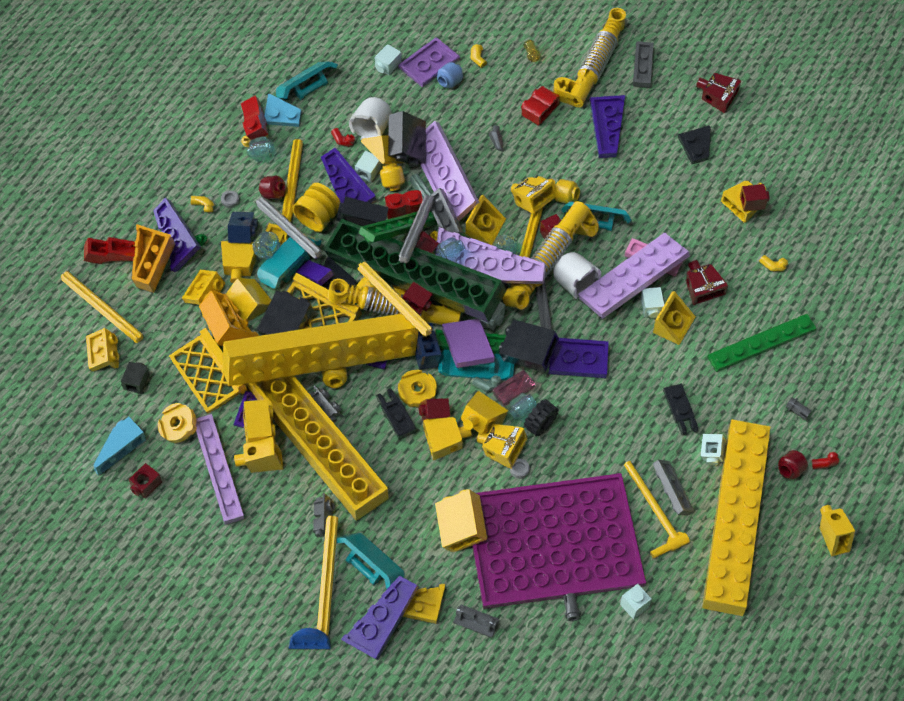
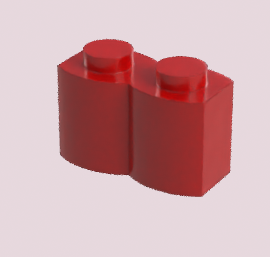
M544 86L535 89L531 98L525 100L521 105L522 116L540 125L559 105L560 96Z
M412 190L404 194L394 193L385 197V207H389L387 218L392 219L418 212L423 201L421 191Z

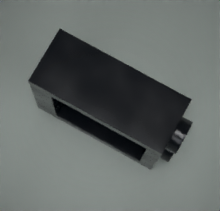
M345 197L344 203L340 202L336 221L340 222L341 219H344L359 226H366L386 220L389 207Z

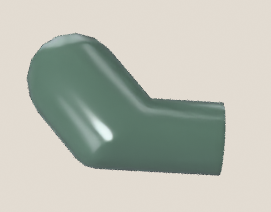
M496 375L489 381L475 377L472 385L485 392L499 389L502 380Z

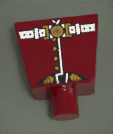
M714 73L709 81L700 77L696 87L703 90L702 100L725 113L739 92L741 80Z
M698 260L688 264L690 270L686 274L685 281L693 305L726 295L728 285L713 265L708 264L701 267Z

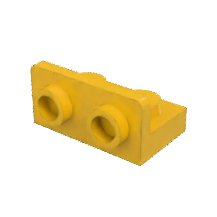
M200 269L182 299L185 303L200 305L210 290L221 292L225 282L217 271Z
M106 328L87 335L89 369L94 372L108 365L113 368H119L118 339L116 335Z

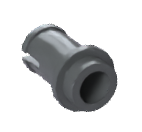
M792 397L786 405L788 411L791 410L803 418V420H806L812 410L797 401L798 398L794 399Z
M569 593L564 595L565 617L568 621L579 620L581 612L577 607L576 594Z

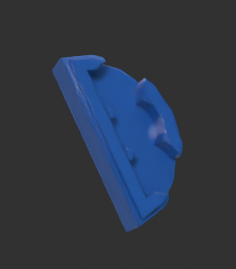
M304 628L292 635L289 649H331L329 637L324 632L314 628Z

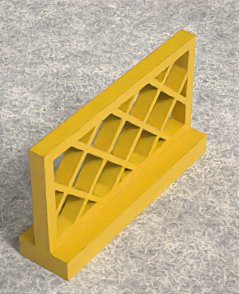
M298 273L293 277L294 282L287 290V292L292 294L296 288L302 292V298L307 300L314 298L318 301V306L312 308L314 311L320 310L321 317L309 319L307 325L309 324L310 328H312L311 324L322 321L323 326H325V320L335 318L336 324H338L337 317L341 316L349 317L348 322L359 319L362 315L360 307L352 305L351 302L350 304H348V301L341 304L331 303L327 297L328 290ZM331 307L334 314L323 317L322 309Z
M204 328L200 331V336L169 355V357L208 414L240 393L242 395L245 394V391H248L245 384L232 386L234 389L227 395L221 394L223 386H228L222 371L223 352L208 330ZM202 342L204 345L202 353L193 352L194 346ZM182 354L188 355L186 363H179L175 358ZM191 356L200 357L198 365L190 364ZM204 357L213 359L211 367L202 366ZM188 368L197 369L195 377H188L186 375ZM201 370L210 371L208 379L199 378ZM214 371L223 373L221 381L212 380ZM198 382L207 383L205 391L196 390ZM210 384L219 385L218 393L209 392ZM207 396L216 397L215 403L207 407L205 404Z

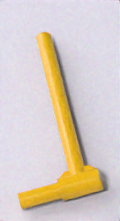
M631 461L624 464L625 468L669 535L666 544L650 551L652 558L654 559L670 550L674 551L690 543L686 533L675 531Z

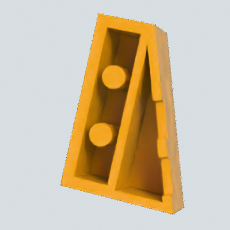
M136 224L137 236L135 240V257H133L132 281L137 288L154 293L173 251L175 242L170 234Z
M210 290L199 305L202 316L205 318L208 328L218 345L223 346L224 341L259 336L257 332H252L249 329V322L246 319L242 320L237 314L239 310L226 294Z

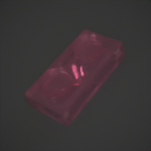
M522 370L495 387L492 393L503 406H506L533 389L535 382Z

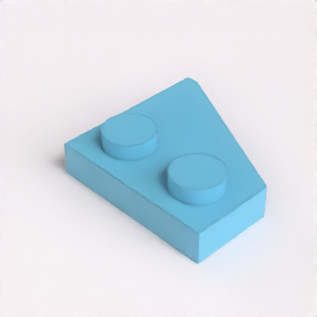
M268 94L264 116L268 125L299 127L301 109Z

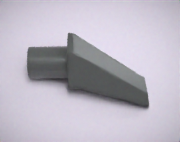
M495 125L489 133V137L496 150L503 152L502 135L499 133L500 127Z

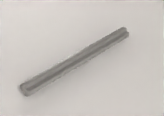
M427 194L423 198L399 254L400 262H409L434 203L432 195L429 196Z
M260 197V199L256 200L257 207L313 258L317 259L322 255L321 249L265 198Z

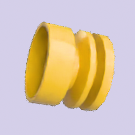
M312 183L305 191L304 196H301L293 205V213L303 225L315 232H322L330 222V219H333L338 213L340 199L325 185Z

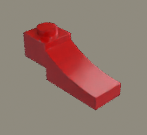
M255 95L240 103L244 115V122L242 124L246 136L254 143L269 135L266 128L268 124L259 98Z
M108 237L106 241L87 238L84 244V261L102 264L108 261H133V257H135V241Z

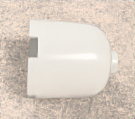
M367 98L349 120V127L352 133L356 132L361 136V140L382 136L389 124V115L392 114L391 108L380 98Z
M575 252L561 256L556 262L553 272L556 281L575 299L579 297L578 294L601 278L600 269Z

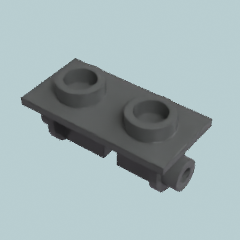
M314 385L313 387L316 391H312L309 394L320 407L324 406L322 410L331 421L335 423L338 415L343 418L344 416L340 412L342 408L335 401L331 402L329 399L331 395L324 388L320 389Z
M323 493V497H317L316 501H314V516H321L314 519L313 533H315L316 537H323L326 530V519L328 516H333V511H335L334 501L325 493Z
M461 604L456 610V617L453 623L492 638L499 619Z

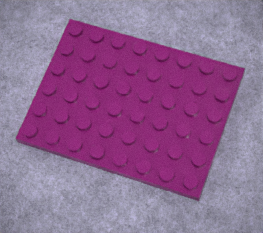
M622 473L476 493L480 495L487 540L472 545L483 609L563 598L564 595L569 593L579 596L629 589L637 584L640 587L646 585Z

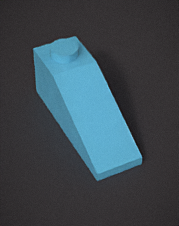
M130 417L119 421L112 429L93 465L98 476L146 441L144 432Z

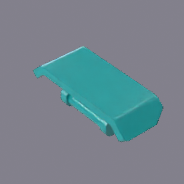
M330 61L314 64L276 88V97L287 99L289 90L293 88L296 96L300 100L303 99L304 96L328 84L322 70L325 68L337 69L338 64ZM316 74L318 80L301 90L298 84Z
M569 202L561 208L562 213H567L574 202ZM585 204L591 212L609 215L608 222L598 221L599 228L612 231L614 216L623 217L627 224L632 222V219L625 210Z
M303 233L314 244L321 245V240L309 234ZM289 237L259 267L257 276L260 282L273 289L279 288L281 279L287 283L296 270L310 259L308 252Z
M443 350L441 352L438 372L444 376L478 377L486 380H491L496 375L502 381H508L513 378L514 364L503 361L500 354H493L494 362L456 368L450 350Z
M362 533L337 537L336 544L345 543L352 549L346 558V562L352 564L370 580L369 582L373 586L383 577L386 589H388L399 576L404 578L405 573L403 569ZM357 556L362 558L369 566H371L376 571L375 574L369 568H367L359 559H357Z

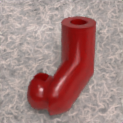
M339 128L332 129L331 134L338 145L350 147L354 144L355 137L352 134H348L345 137L341 134Z
M830 452L827 458L812 459L813 469L838 465L840 461L838 454Z

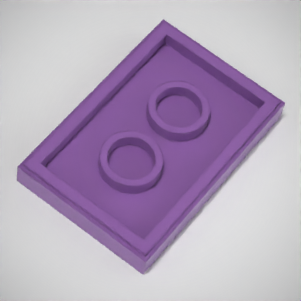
M435 37L400 63L398 67L417 84L424 87L437 77V72L441 67L449 62L456 63L460 60V56Z
M479 319L442 324V330L456 368L494 362L493 352Z

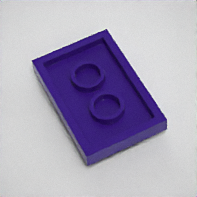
M559 338L549 363V374L607 378L609 341Z

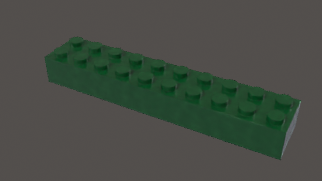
M344 219L340 220L323 249L333 261L357 271L359 264L366 262L385 282L405 290L414 281L432 293L430 300L488 323L507 291L500 279L417 247L414 248L408 263L400 262L399 254L404 242L393 238L375 243L365 240V237L359 234L362 226Z

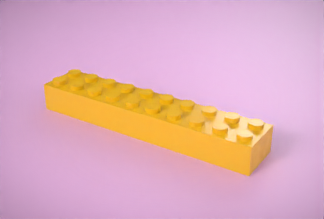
M402 314L224 341L222 371L228 386L415 356L418 330Z
M295 376L245 384L257 400L268 399V406L273 408V420L356 521L389 499L386 485Z
M731 419L727 434L702 609L743 616L746 610L771 426Z

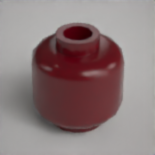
M266 176L261 179L259 192L263 198L272 200L284 196L286 185L280 176Z
M796 450L787 452L778 461L780 474L788 479H797L808 467L804 454Z

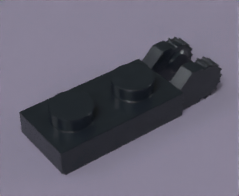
M682 383L663 388L665 398L681 435L687 434L684 421H689L691 430L698 432V425Z
M391 388L387 390V395L391 399L388 403H386L381 393L376 394L381 409L399 440L416 432V427Z

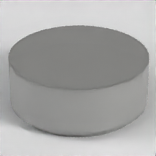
M235 191L224 192L221 196L222 205L226 208L236 207L239 204V195Z
M517 459L512 469L509 470L513 477L522 479L528 475L530 467L527 461Z

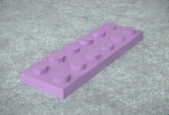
M434 121L426 128V162L420 163L433 191L435 192L439 188L444 189L459 222L480 202L439 122Z
M663 233L578 294L579 299L603 319L690 257L689 251L666 233Z

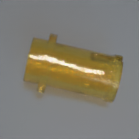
M525 41L523 46L526 49L528 60L531 62L538 61L541 54L536 49L534 41Z

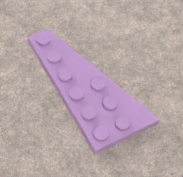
M439 227L437 237L439 244L436 247L435 255L500 279L503 283L544 284L545 263L525 256L515 255L513 252L498 249L496 246L472 238L469 239Z

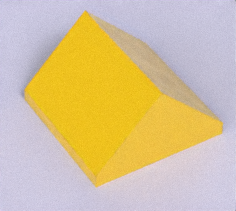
M389 135L361 140L382 164L404 163L388 156Z
M481 195L478 200L480 203L474 207L466 221L465 233L472 239L492 245L506 218L484 195Z
M237 278L226 293L239 310L237 314L242 320L246 319L248 322L266 312L271 302L270 297L255 279Z
M675 291L670 294L657 316L653 333L680 345L696 316Z

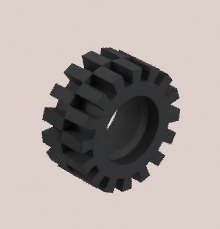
M547 399L541 400L532 409V412L528 414L524 427L536 437L540 436L541 433L543 434L553 424L552 422L556 419L559 409Z

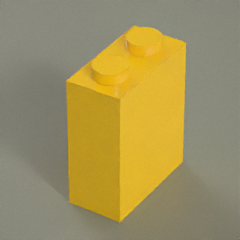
M470 489L460 491L459 494L445 497L442 501L435 503L443 548L450 552H456L487 540L480 495Z

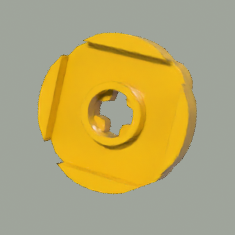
M411 370L401 377L398 384V394L407 406L419 407L421 401L435 399L437 384L431 374L423 373L422 370ZM417 385L422 387V389L416 392L414 391V386Z
M180 403L172 404L164 409L162 412L164 415L158 421L160 435L171 443H179L186 440L197 429L194 411ZM178 419L180 420V423L176 427L174 425L176 424V420Z

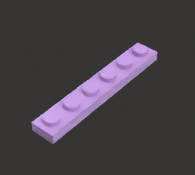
M210 414L196 418V433L224 524L242 520L244 515L213 416Z

